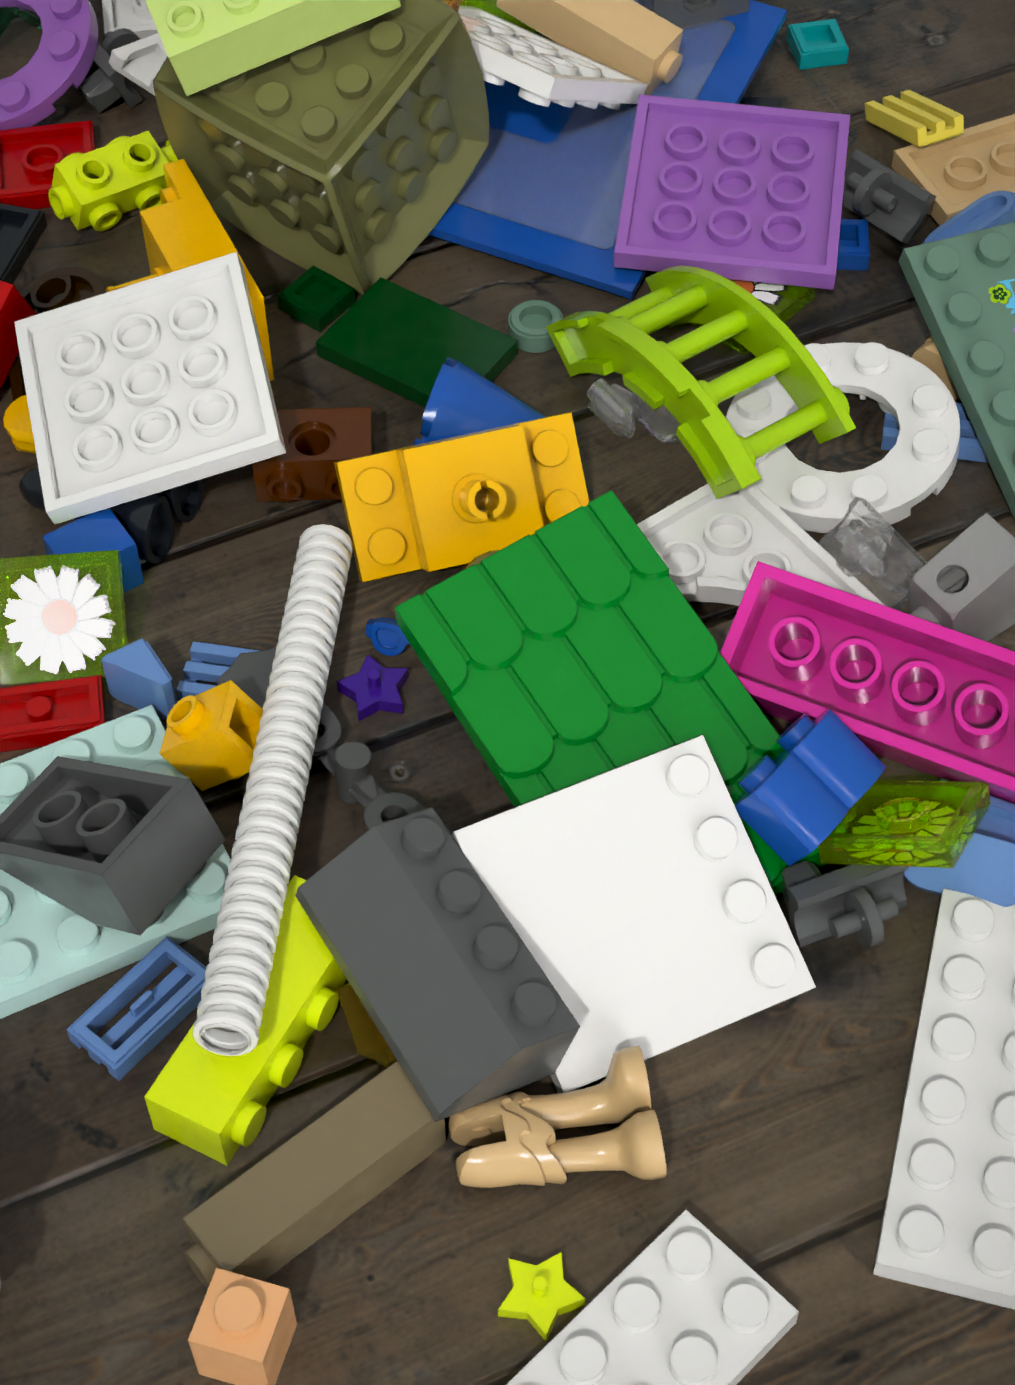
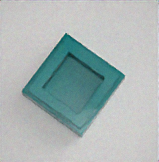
M836 19L788 25L786 40L799 70L847 64L849 48Z

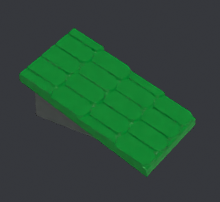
M612 490L588 502L587 506H581L536 530L535 534L531 536L529 534L481 560V563L473 564L425 590L424 594H418L394 607L396 623L515 808L701 735L704 736L731 799L735 804L745 792L738 784L745 773L764 756L768 755L774 761L784 750L776 742L780 737L719 653L716 640L669 577V568ZM740 817L775 896L782 892V872L789 866ZM837 827L812 853L792 865L806 860L809 863H814L819 869L837 858L845 846V840L837 830Z

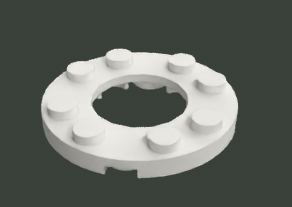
M841 342L805 345V348L823 370L832 386H836L843 393L858 394L860 400H866L867 396L877 401L882 411L896 418L899 428L896 445L882 460L864 469L838 473L817 470L799 461L784 444L756 459L755 467L762 479L754 484L806 531L829 534L859 533L886 527L911 516V508L924 500L931 493L936 496L950 479L957 463L960 444V419L956 403L950 391L941 379L925 365L901 352L886 348L880 343ZM773 375L735 395L729 406L726 419L736 435L746 438L799 410V408Z

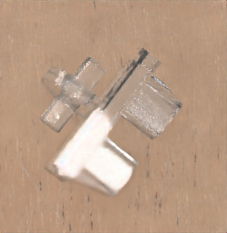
M857 496L849 504L847 513L834 529L826 533L818 542L836 559L837 567L848 577L854 576L885 606L898 611L909 601L911 578L927 563L866 499Z

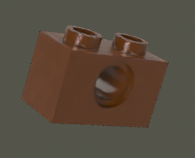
M372 407L276 409L286 453L252 463L257 502L342 500L334 462L375 454Z

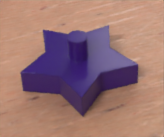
M367 654L358 673L336 681L337 691L356 702L359 721L379 710L403 713V704L399 691L409 678L408 668H384Z

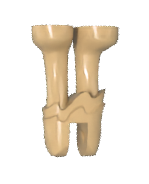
M640 1045L622 1048L615 1052L606 1079L597 1085L549 1095H527L520 1091L508 1095L503 1094L454 1114L449 1118L448 1126L453 1142L464 1146H478L463 1152L456 1159L457 1175L463 1186L494 1188L512 1185L545 1186V1183L565 1184L567 1181L566 1173L625 1171L642 1180L666 1178L667 1175L661 1130L656 1112L651 1108L648 1076ZM622 1123L619 1127L610 1131L556 1140L554 1131L565 1128Z

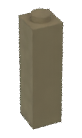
M397 1060L184 1216L182 1219L191 1245L183 1251L186 1261L206 1288L209 1287L216 1268L265 1281L446 1144L445 1119L435 1122Z

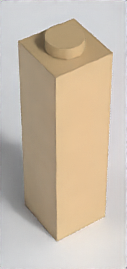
M497 0L496 7L554 42L648 84L644 95H650L662 81L665 83L670 82L682 63L683 55L679 53L683 29L633 0Z

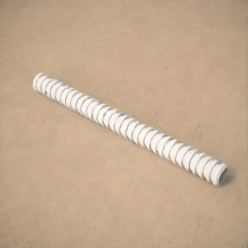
M313 525L300 536L299 548L297 549L293 575L273 659L272 672L269 677V686L266 691V700L263 705V714L260 719L256 746L253 751V761L250 765L246 793L243 797L242 810L239 815V825L236 829L235 842L232 847V858L229 861L228 876L225 879V892L222 894L221 910L218 912L217 927L213 934V946L210 948V963L206 967L205 982L202 985V1000L198 1003V1019L194 1022L193 1037L197 1044L205 1050L218 1055H244L252 1052L258 1045V1029L262 1024V1010L265 1008L266 991L270 983L269 973L272 971L273 955L276 952V937L280 931V919L284 909L283 902L286 900L290 868L293 864V851L296 848L300 818L303 812V802L306 796V786L309 781L312 755L314 754L315 740L317 739L318 725L320 723L332 661V652L334 651L353 552V543L350 536L342 529L332 525Z

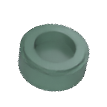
M529 300L516 305L509 313L508 336L518 340V349L530 353L549 351L555 348V345L546 326L563 319V314L558 307L546 301Z

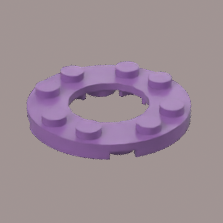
M0 0V8L18 7L20 11L27 9L35 12L36 16L41 20L43 31L39 48L28 64L12 76L0 80V130L24 128L37 124L56 111L52 104L71 85L78 89L94 60L98 43L97 18L89 0Z

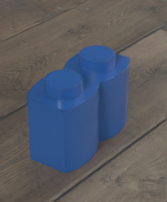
M831 709L814 721L806 714L799 717L776 740L784 749L773 761L768 755L764 756L738 782L745 790L743 795L734 804L739 816L788 866L812 853L837 827L849 809L870 789L886 768Z

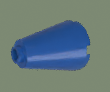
M447 357L446 363H443L421 419L423 420L420 432L422 439L415 438L413 445L544 418L546 416L462 362Z

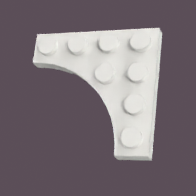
M754 483L719 499H716L709 484H706L637 524L669 568V577L687 602H713L739 606L756 564L759 561L884 605Z

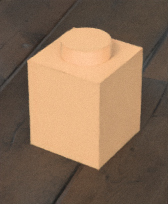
M216 1268L188 1338L198 1373L233 1385H275L297 1326L290 1289Z

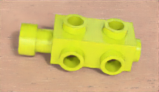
M149 130L131 137H117L106 146L84 154L80 152L70 154L55 164L52 187L48 191L51 207L59 219L63 220L69 217L77 230L91 225L96 231L108 230L120 221L123 213L139 208L141 211L162 204L159 192L161 189L167 188L163 165L178 159L173 152L169 140H167L165 147L160 148Z

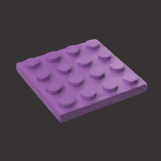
M639 94L615 244L614 267L659 272L670 267L691 266L712 271L727 279L833 290L837 270L850 115Z

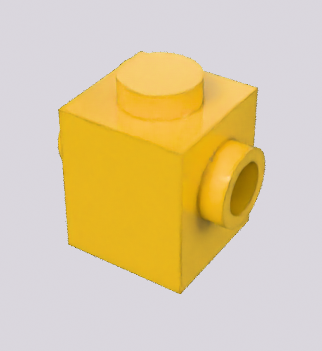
M231 680L195 696H186L173 705L167 716V728L159 754L185 777H189L191 782L202 791L229 780L239 779L250 771L263 709Z

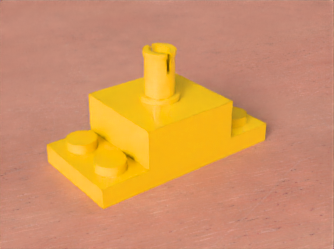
M184 159L163 165L167 188L161 189L159 192L162 204L139 211L151 275L117 286L106 287V293L237 252ZM237 252L244 267L269 379L272 381L274 380L264 297Z
M572 412L334 462L348 530L353 543V553L359 581L361 582L420 569L431 572L470 563L479 555L488 551L501 550L529 534L530 536L535 534L536 530L581 506H587L589 502Z

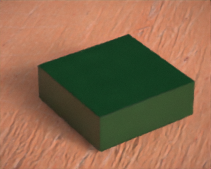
M314 265L277 295L281 311L318 332L323 331L356 302L354 287Z

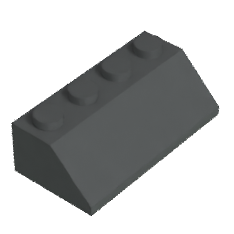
M433 807L373 826L298 887L295 895L435 1122L553 1075L556 1072L580 1025Z

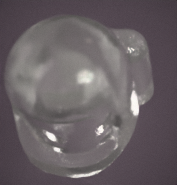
M603 378L593 383L587 391L586 395L590 399L588 408L616 436L633 437L636 430L635 423H639L662 443H682L676 436L677 427L681 424L664 405L653 410L634 392L616 383L610 385Z

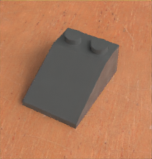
M57 756L0 815V869L95 925L141 936L149 926L160 919L166 906L190 879L197 876L204 869L206 861L226 839L190 779Z

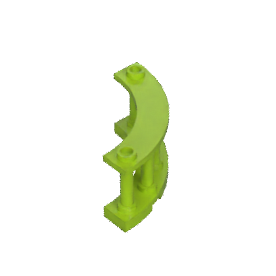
M691 266L665 268L645 278L651 290L650 293L608 314L597 311L575 312L546 326L570 377L582 373L606 376L612 372L622 374L624 386L638 395L653 410L663 405L681 424L677 427L676 436L694 459L716 499L739 491L762 479L755 467L756 459L812 430L818 443L821 444L856 428L849 415L850 407L846 396L839 388L832 386L823 370L794 333L750 292L733 281L709 270ZM683 323L703 324V326L667 344L663 341H656L649 336V334L667 325L671 328ZM729 338H733L756 356V358L709 382L704 380L697 381L681 364ZM774 375L799 410L746 438L736 435L732 426L718 408V404Z

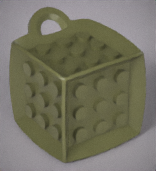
M400 0L401 7L189 96H186L167 56L153 80L159 114L173 152L178 160L184 159L212 208L241 231L283 258L306 270L314 265L354 287L355 292L364 294L380 277L387 280L421 244L459 194L489 144L488 103L483 74L476 51L459 13L442 0Z

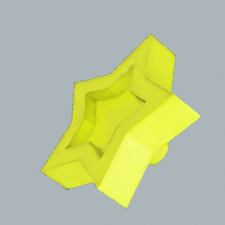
M562 1252L538 1265L508 1258L513 1288L498 1308V1317L528 1320L540 1336L547 1341L557 1317L584 1307L586 1298L564 1280Z

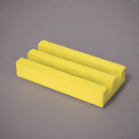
M911 90L900 92L901 99L893 95L883 97V105L874 100L865 103L866 121L919 148L964 133L963 114Z

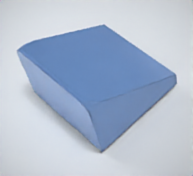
M141 638L105 655L101 662L109 693L115 699L137 709L153 705L158 717L166 721L173 705L178 702L174 682L148 641H144Z

